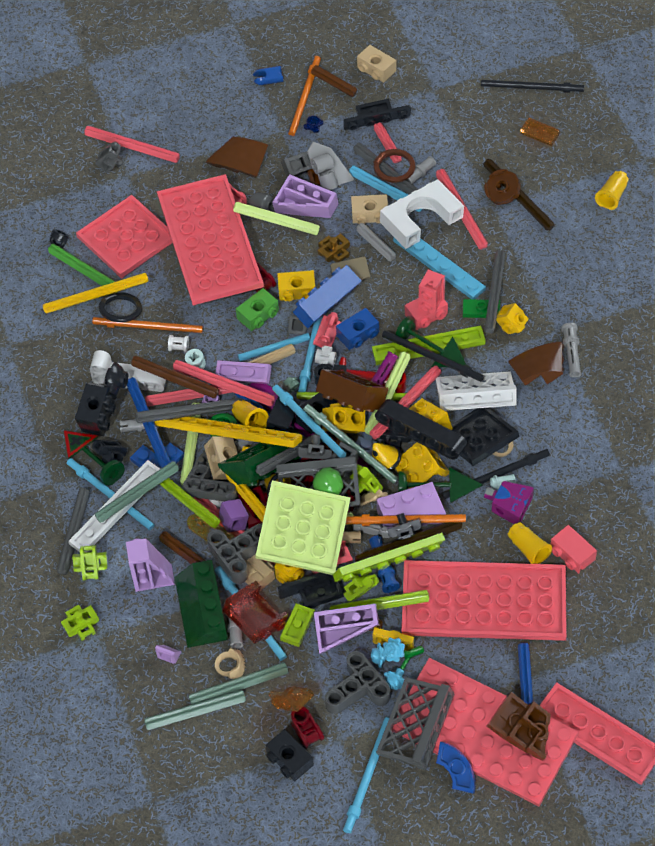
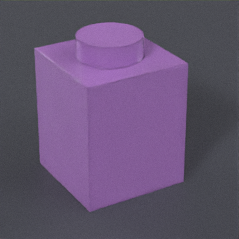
M228 500L221 503L218 516L227 533L244 530L249 515L241 500Z

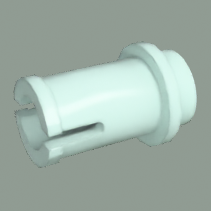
M514 474L500 477L494 475L493 478H490V486L498 490L503 481L516 483L510 481L516 479Z

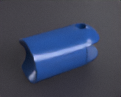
M281 66L258 69L253 73L254 77H260L254 80V83L257 85L283 82Z

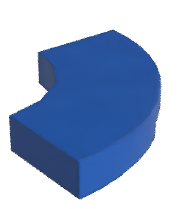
M440 742L436 763L444 766L450 773L452 789L475 793V775L469 760L453 745Z

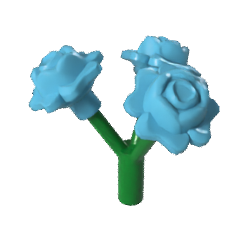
M389 638L388 642L383 643V647L381 643H378L377 648L372 649V662L377 664L379 668L382 667L385 660L399 662L400 657H405L401 667L397 668L395 672L389 671L384 673L385 681L390 689H401L405 680L402 677L404 674L403 670L410 658L424 653L422 646L406 651L404 650L405 644L401 643L400 638Z

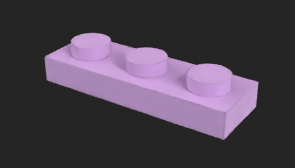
M217 360L215 374L237 382L269 384L272 365Z

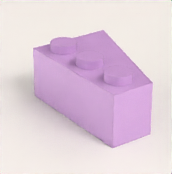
M289 174L272 203L275 213L331 218L338 206V199L335 192Z
M433 482L376 499L379 516H396L400 513L405 515H446ZM422 523L421 526H427V524H442V523ZM383 524V526H394V525H397V524Z
M146 538L133 539L126 542L128 560L136 592L175 585L172 564Z
M376 604L314 612L319 654L325 653L379 626Z

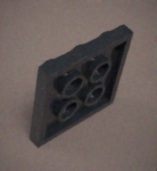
M477 408L451 424L452 431L466 439L467 445L460 456L472 466H475L520 437L518 430L489 408Z

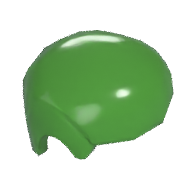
M331 467L319 470L313 479L314 490L339 495L343 489L340 472Z

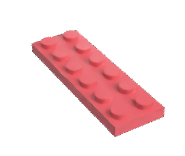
M556 682L540 704L543 709L551 714L550 718L579 731L574 742L575 744L638 784L642 785L654 768L655 743Z

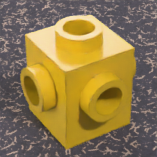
M514 303L504 305L497 314L496 321L504 332L512 334L520 333L525 328L528 317Z
M275 563V576L282 584L299 580L304 575L302 568Z

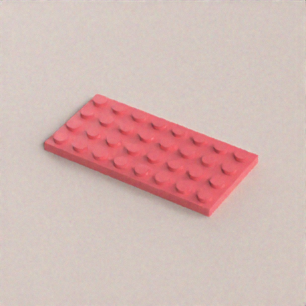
M226 174L157 191L192 305L264 287L240 214L233 211L235 199Z
M404 561L403 594L428 590L429 593L428 602L402 606V634L566 641V565Z
M429 658L417 680L439 686L441 684L449 685L455 694L433 753L438 755L440 742L453 745L469 760L474 774L540 807L573 746L579 731L550 718V724L548 725L549 734L545 749L546 758L543 761L515 747L487 727V724L506 698V695ZM413 685L408 696L418 692V687ZM431 690L425 693L427 701L435 698L437 691ZM421 695L412 700L411 703L416 708L424 704L425 701ZM409 702L400 707L399 712L401 715L412 710ZM427 707L418 712L417 715L422 720L428 717L430 711ZM415 715L404 719L407 727L418 722ZM402 722L393 725L392 731L398 733L405 729ZM421 727L410 731L412 739L421 736L422 733ZM407 733L402 736L410 740Z

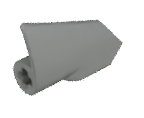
M316 142L311 143L307 154L313 171L318 175L322 188L332 190L337 188L338 185L354 180L332 148Z

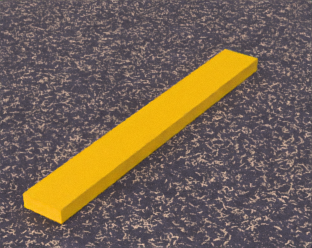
M181 417L155 421V426L291 448L296 447L302 442V435L297 433L202 418Z

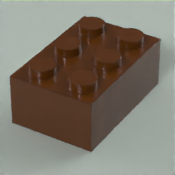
M322 369L316 392L323 394V398L338 400V404L344 406L349 404L353 406V410L374 412L386 400L389 388L344 370Z

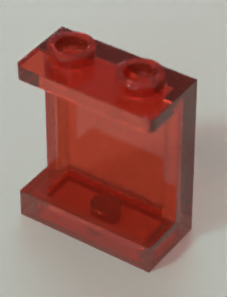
M257 581L228 597L222 610L254 644L260 640H266L274 631L282 630L286 625L285 621L288 616L286 611L279 614L259 594L261 585Z

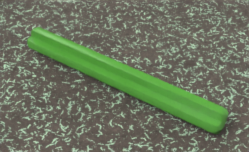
M56 244L49 246L48 250L51 255L101 286L115 282Z

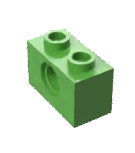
M262 288L236 308L237 319L252 332L254 329L260 328L267 319L277 315L279 311L278 300Z

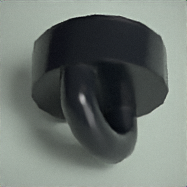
M57 229L52 230L50 235V243L56 244L60 248H63L69 239L68 234ZM54 239L60 241L61 244L56 243Z

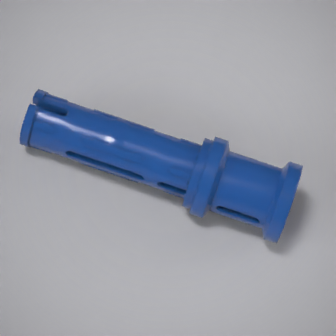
M377 535L369 539L372 549L383 545L381 536ZM390 564L387 568L378 570L377 573L378 578L382 581L384 593L395 592L400 588V584L394 576L395 569Z

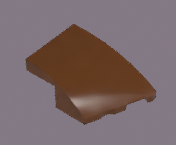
M233 136L209 157L206 163L256 178L268 145L256 140Z
M562 342L543 344L515 356L508 362L525 386L540 375L548 385L563 374L562 364L564 357L562 349L564 345Z
M508 693L487 724V727L531 756L542 761L546 758L545 749L551 714L534 701L526 704L514 693Z

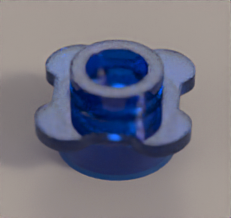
M309 116L303 127L305 130L317 133L320 131V126L323 125V120L317 116Z

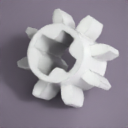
M329 346L322 347V350L317 349L315 363L334 366L337 353L332 352L333 347Z

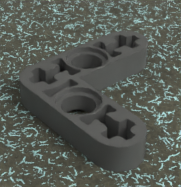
M206 452L202 453L183 483L184 490L190 496L223 502L234 500L238 494L233 483L209 480L212 475ZM205 472L203 475L197 476L198 473ZM209 488H215V489L212 490V491H209V492L206 491V490L209 489Z

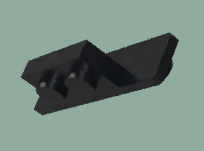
M389 98L356 105L357 116L344 119L343 128L344 130H355L358 127H369L379 122L387 123L394 119H405L411 115V105L392 108Z
M354 562L342 563L338 567H336V571L338 570V568L352 564ZM320 572L311 576L306 575L299 580L285 582L278 586V596L280 599L299 593L303 605L308 608L344 597L339 582H335L333 575Z

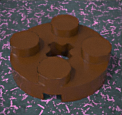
M499 169L491 173L487 183L485 182L484 191L489 200L494 204L504 205L519 197L521 185L515 173L507 169ZM501 184H504L506 186L505 189L498 190V188L501 187Z

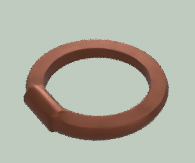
M389 149L380 152L373 161L375 174L381 180L388 183L403 182L410 178L415 171L413 157L401 149ZM397 155L407 159L410 168L402 176L390 177L381 172L379 165L384 158Z

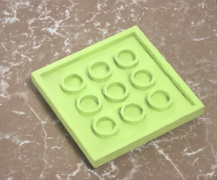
M272 480L255 558L333 575L336 572L350 497Z

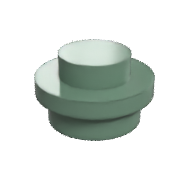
M288 377L283 382L284 386L282 389L289 394L296 390L300 385L298 378Z

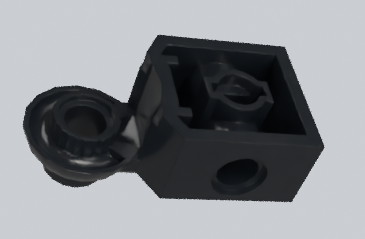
M114 362L111 368H108L105 375V385L86 383L75 416V420L82 432L104 437L105 432L109 430L110 417L116 409L115 399L118 396L119 389L127 386L129 378L128 372L124 371L117 362Z

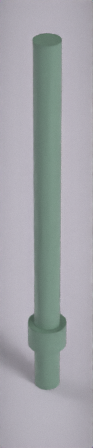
M309 404L304 407L303 410L312 416L319 426H324L344 444L358 451L362 459L394 484L397 481L398 477L327 420L326 415L322 412L319 413Z

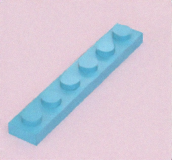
M393 238V242L432 271L445 275L447 282L470 299H476L486 290V286L421 238L420 242L407 249Z

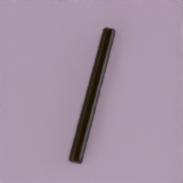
M486 159L483 163L490 173L501 169L492 159ZM520 189V195L516 200L545 230H552L555 224Z
M462 522L442 523L417 532L412 537L400 541L398 539L355 556V562L440 533L446 535L460 530Z

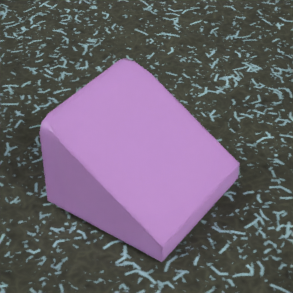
M156 645L155 647L157 658L173 664L177 662L181 651L165 645Z

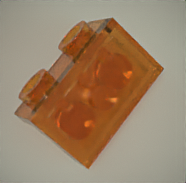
M289 687L284 692L271 691L269 696L272 698L271 703L275 708L298 712L314 696V693L309 688Z

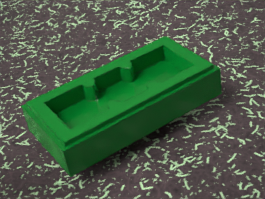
M463 299V318H486L489 300ZM499 300V304H498L497 314H498L499 311H500V300Z

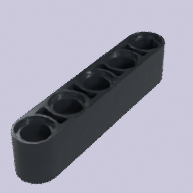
M385 400L375 413L376 420L382 425L449 459H457L467 445L466 439L460 434L393 400Z

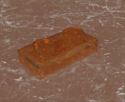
M528 118L521 128L520 134L552 147L560 135V130Z

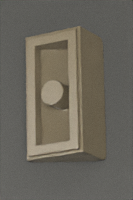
M366 257L330 264L331 274L338 267L342 269L348 265L361 280L370 278Z

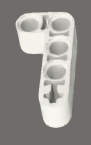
M102 350L94 352L90 373L92 381L96 384H105L106 372L114 363L111 361L109 353ZM118 363L124 371L128 372V379L132 377L136 379L141 390L157 392L164 390L166 379L133 367L131 364Z

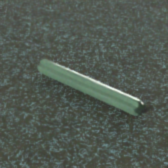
M171 461L95 513L96 519L100 523L104 522L179 470L178 465Z
M282 662L189 695L190 703L192 705L283 676L288 673V668Z
M243 690L145 718L144 722L147 730L155 729L246 701Z

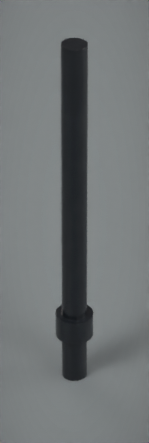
M481 80V86L558 90L563 91V93H570V91L584 92V85L570 84L571 82L557 84Z
M386 330L382 333L383 338L458 371L460 375L466 378L471 377L480 382L484 379L483 374L472 370L470 366L458 364Z
M548 449L535 454L530 453L521 460L473 480L481 484L486 483L494 475L500 477L524 466H532L537 461L550 456ZM450 489L441 492L444 500L450 498Z

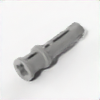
M566 323L561 326V332L564 334L563 345L567 350L570 377H580L582 375L577 347L580 343L576 333L578 326L575 323Z

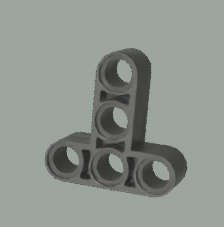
M262 524L253 526L231 540L218 529L210 531L207 535L210 553L230 580L236 584L244 583L248 578L245 561L256 555L259 542L258 536H260Z
M350 652L347 655L346 661L347 671L351 676L331 688L325 695L326 709L332 714L342 712L365 695L377 706H384L390 700V687L361 652ZM358 662L360 665L354 666L352 663ZM366 677H371V678H373V679L370 680V681L364 680V678H366ZM350 688L356 689L354 692H348L347 690ZM383 692L385 695L378 696L377 693ZM332 700H338V701H339V702L336 703V704L331 703Z

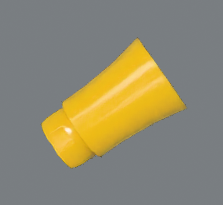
M615 171L609 177L604 186L595 194V201L599 206L609 210L617 208L629 180L627 174L623 171Z
M245 400L234 402L232 413L237 420L246 426L266 429L269 417L266 410L258 408Z
M521 522L515 523L507 533L513 544L525 555L530 564H540L552 552V545L542 540Z

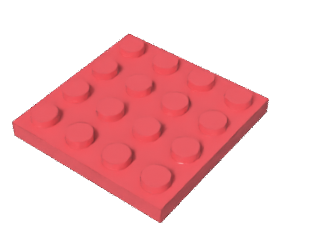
M130 195L76 232L77 238L121 279L172 244L168 227L133 195Z

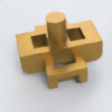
M341 233L332 238L327 236L318 243L320 248L318 249V254L325 257L327 262L332 260L341 262L344 258L349 257V252L346 249L349 248L350 241Z

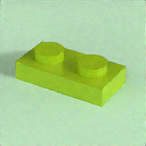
M296 603L280 636V641L300 647L314 617L315 610Z

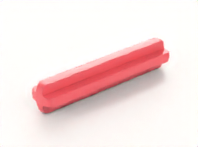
M381 122L375 123L374 131L386 150L397 149ZM390 156L393 163H398L402 160V156Z

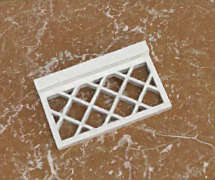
M511 371L484 373L483 380H486V382H480L471 377L466 378L462 375L437 377L436 387L439 408L449 411L517 405L516 386L513 383Z

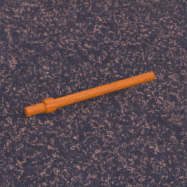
M315 56L312 65L309 66L308 77L288 133L291 136L296 134L315 78L311 74V70L315 65L319 66L321 60L319 56Z
M93 317L92 321L95 325H107L109 328L119 326L202 333L203 326L137 320L113 322L99 317Z
M362 514V516H349L346 518V525L399 524L397 516H370V514ZM466 514L405 515L406 521L420 517L421 523L466 522Z

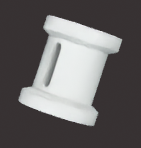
M169 335L168 351L183 350L184 353L188 352L189 336L174 337Z

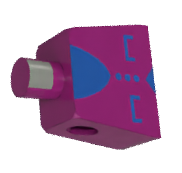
M503 481L498 490L487 487L484 498L493 501V513L515 524L522 521L532 501L534 488Z

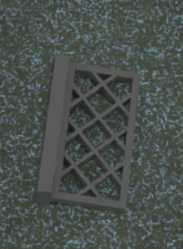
M356 457L276 465L279 482L283 483V478H292L296 481L295 486L300 484L304 488L307 487L301 481L306 476L314 478L316 473L322 468L331 467L339 471L341 476L345 472L353 471V480L349 484L343 481V484L347 487L340 495L343 496L350 489L355 493L356 501L350 502L349 507L361 506Z
M405 677L376 754L415 765L418 769L426 771L455 695L451 687L445 684L439 686ZM409 684L418 687V692L411 696L407 694ZM431 690L437 691L436 697L427 701L424 694ZM422 695L425 703L414 708L411 701ZM409 702L412 710L401 715L399 712L400 707ZM428 707L430 711L428 717L420 720L417 713ZM415 715L418 722L407 727L404 719ZM402 722L405 729L393 734V725ZM421 727V736L412 739L410 731ZM407 733L410 741L399 746L396 739ZM394 740L397 748L390 752L384 751L386 744ZM413 746L415 749L413 757H405L402 751Z

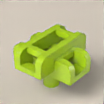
M358 465L359 493L363 490L376 493L378 489L382 491L383 486L367 467ZM353 474L349 477L351 480L354 478Z
M96 545L80 546V554L72 555L73 571L82 572L83 580L99 579L98 570H106L108 567L106 552L97 553Z
M375 574L362 577L355 575L352 582L344 587L346 590L344 593L345 598L348 601L358 599L379 583V579Z
M77 605L65 612L67 618L61 621V625L69 637L78 634L81 641H83L86 636L96 634L92 625L96 624L99 618L91 605L83 610ZM88 627V630L81 632V630Z

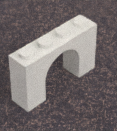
M437 179L421 189L413 191L408 196L400 198L397 202L385 206L380 210V223L407 249L420 242L421 229L409 218V213L417 209H429L436 212L450 225L463 218L464 205Z

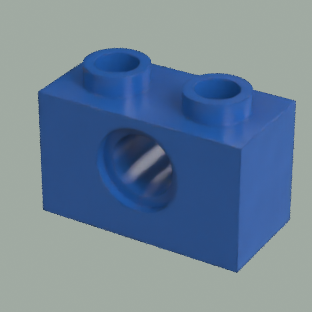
M367 308L336 325V336L348 350L360 347L364 341L369 338L373 339L379 333V321Z

